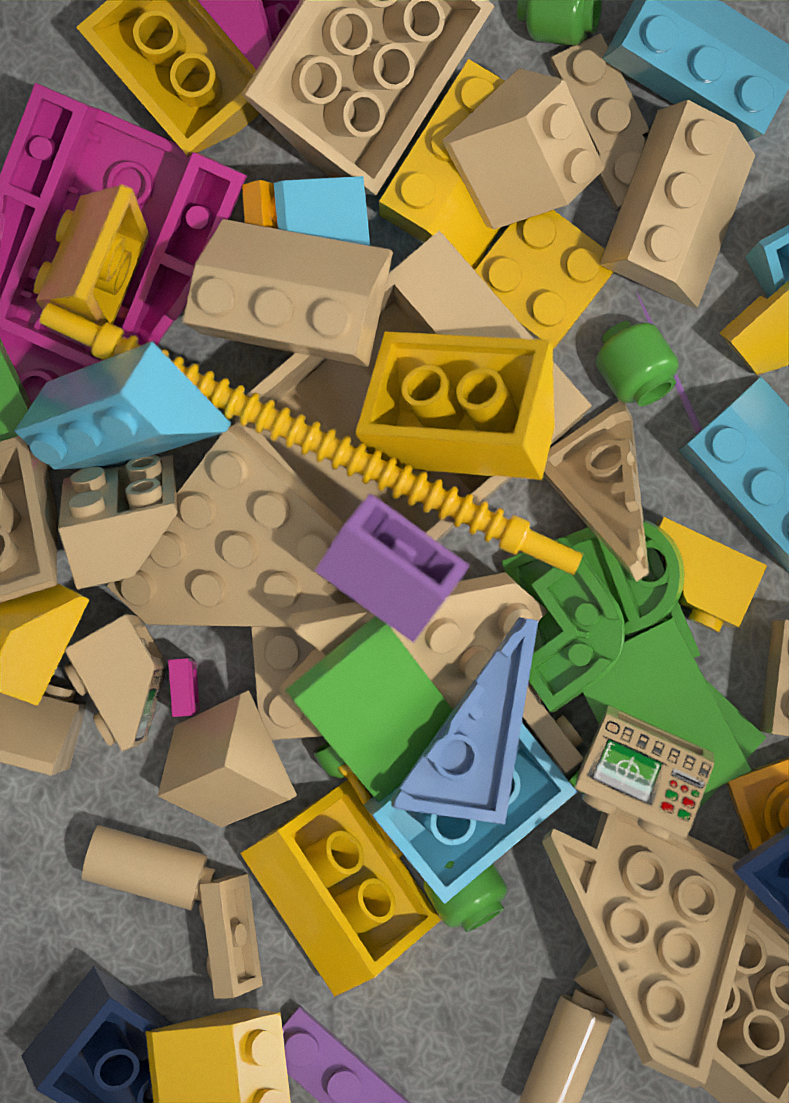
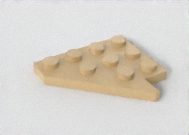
M236 423L230 426L226 432L222 433L178 491L177 515L136 575L132 578L110 582L107 587L147 625L291 627L286 622L291 614L352 602L340 589L315 572L316 567L345 524Z
M504 572L459 581L414 643L392 628V630L454 710L517 619L522 617L538 620L539 622L548 610ZM356 601L291 614L286 622L298 635L312 644L315 649L278 688L285 698L298 707L285 689L376 615Z
M618 808L615 814L602 811L591 846L553 828L544 835L543 846L642 1064L694 1089L706 1085L756 900L755 893L734 872L732 864L737 862L738 859L687 835L686 839L673 833L669 839L657 837L637 825L638 817Z

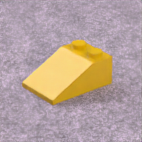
M118 185L82 195L74 211L69 209L65 211L56 233V241L60 242L54 260L52 263L48 261L43 263L34 284V293L39 294L36 302L42 310H44L48 302H51L100 326H103L105 323H114L150 238L133 189L124 185Z

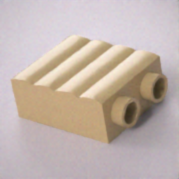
M439 230L388 274L368 367L295 353L246 396L251 397L256 392L260 396L259 401L266 404L267 401L273 400L276 410L281 411L284 407H288L291 417L297 418L300 414H303L307 425L312 426L314 422L318 421L320 422V430L327 433L330 429H335V437L337 439L343 440L345 436H350V444L358 447L362 442L355 433L384 332L534 338ZM554 361L555 429L551 445L581 420L592 406ZM233 415L232 420L234 423L240 425V417ZM249 422L246 426H241L344 524L347 523L371 493L437 542L455 528L452 517L446 516L444 520H439V512L435 509L424 513V505L420 502L409 506L407 496L401 494L399 498L395 499L392 497V489L385 487L383 491H378V483L373 480L363 484L362 475L359 473L348 477L346 474L347 468L340 465L338 469L333 470L331 468L332 461L325 458L319 463L316 461L317 454L309 451L307 455H302L301 446L297 444L287 448L285 445L286 439L283 437L272 441L270 439L271 432L264 429L263 432L257 434L255 432L256 425ZM414 469L411 471L416 476L426 472L427 481L430 483H435L437 479H441L443 481L442 488L449 491L453 486L457 487V495L465 498L467 494H472V502L477 505L488 500L513 478Z

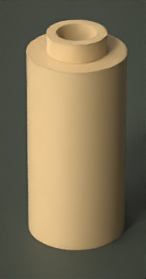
M98 825L88 847L82 870V880L192 911L195 901H202L200 884L211 882L214 878L215 869L206 867L208 855Z
M575 988L573 996L560 995L519 1103L581 1102L614 1018L613 1015L604 1010V1001L594 998L590 993L579 988Z

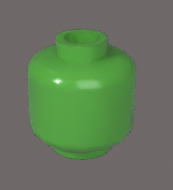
M518 0L517 2L518 20L526 21L529 36L539 43L578 46L586 39L588 33L595 34L599 27L602 0Z
M623 321L611 327L603 335L602 342L604 345L597 353L595 364L619 401L623 403L637 402L639 406H647L658 401L672 390L676 384L674 376L679 368V361L654 324L642 322L632 325L630 321Z
M448 861L444 867L448 869L453 868L454 861ZM494 863L445 904L425 880L423 885L425 893L443 923L448 927L462 926L465 932L481 927L505 909L501 901L505 898L508 888Z

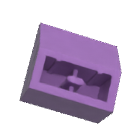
M370 493L343 526L316 567L315 572L414 643L470 565Z

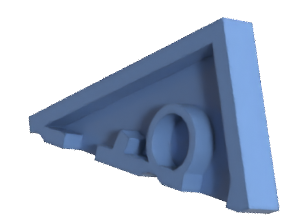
M522 617L517 619L393 794L391 800L393 808L505 824L538 620Z

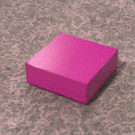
M193 658L168 660L172 717L197 714L200 711L196 661Z

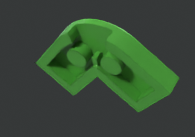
M584 554L574 575L554 567L531 584L563 630L562 633L533 653L529 674V682L550 712L559 710L603 678L616 664L624 645L625 624L621 609Z

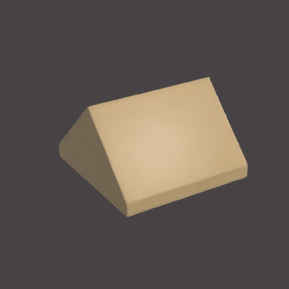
M249 690L175 725L158 797L222 828L297 796Z

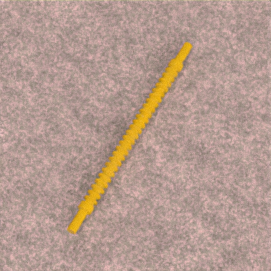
M48 302L42 311L40 324L91 347L93 356L101 360H106L140 347L136 335H132L127 339L124 337V330L111 323H105L103 326H100L51 302ZM166 349L161 350L167 357L169 356ZM180 356L174 361L171 360L217 409L225 410L224 416L227 419L236 415L240 417L241 426H246L249 422L256 425L255 432L257 434L263 432L264 429L271 432L270 439L272 441L283 437L286 439L285 445L287 448L297 444L301 446L302 455H307L309 451L317 454L316 461L319 463L325 458L332 461L331 468L333 470L338 469L340 465L347 468L346 474L348 477L359 473L362 475L363 484L373 480L378 483V491H383L385 487L393 490L392 497L395 499L399 498L401 494L407 496L409 506L420 502L424 505V513L435 509L439 512V520H444L446 516L452 517L454 519V527L458 528L462 523L469 526V534L474 535L477 530L485 534L484 540L486 542H490L492 538L499 540L498 547L506 552L515 555L520 550L568 574L574 575L583 554L531 530L529 521L517 515H513L510 519L503 517L504 510L502 508L497 509L496 512H491L488 510L489 504L487 501L477 505L472 502V494H467L465 498L457 495L458 488L455 486L449 491L443 489V481L441 479H437L435 483H430L427 481L426 472L416 476L411 473V465H406L404 469L396 466L397 460L394 457L388 462L382 460L380 450H376L373 455L366 452L365 443L354 447L350 444V436H345L343 440L337 439L335 437V429H330L327 433L320 430V422L318 421L314 422L312 426L307 425L303 414L293 418L289 415L290 409L288 407L278 411L274 408L275 402L273 400L267 401L266 404L259 401L260 396L256 392L251 397L246 396L242 385H239L236 389H231L227 378L217 382L214 380V373L212 371L202 375L198 372L199 366L197 364H192L188 368L183 365L184 360Z

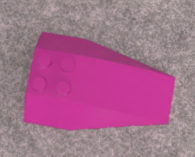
M35 83L0 173V338L31 404H33L46 382L103 361L93 356L91 347L40 324L43 310L36 302L39 294L34 293V284L45 261L52 263L60 245V242L56 241V233L65 211L68 209L74 211L82 195L118 185H124L133 189L150 238L113 325L124 330V337L127 339L132 335H136L140 346L148 342H153L157 346L186 307L195 264L223 219H230L242 190V185L247 178V175L199 152H193L190 157H187L172 140L38 83Z

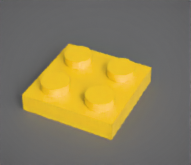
M555 210L510 224L474 270L527 332L535 339L550 340L553 350L614 273V271L599 265L605 249Z

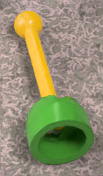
M328 742L313 752L321 768L330 776L348 778L362 804H365L372 798L364 784ZM367 810L385 840L387 853L393 858L401 857L403 853Z

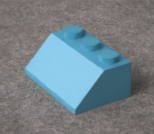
M634 0L602 60L673 104L689 100L735 123L747 142L764 135L789 89V44L720 0Z
M153 342L46 382L14 432L30 446V450L36 458L49 464L54 470L124 465L132 459L152 456L224 433L228 430L231 423Z
M760 377L678 451L789 573V406Z
M521 723L505 824L395 809L391 806V800L398 787L382 801L378 802L373 796L363 805L445 904L576 794L577 791L523 723ZM449 861H454L453 868L448 869L444 867Z

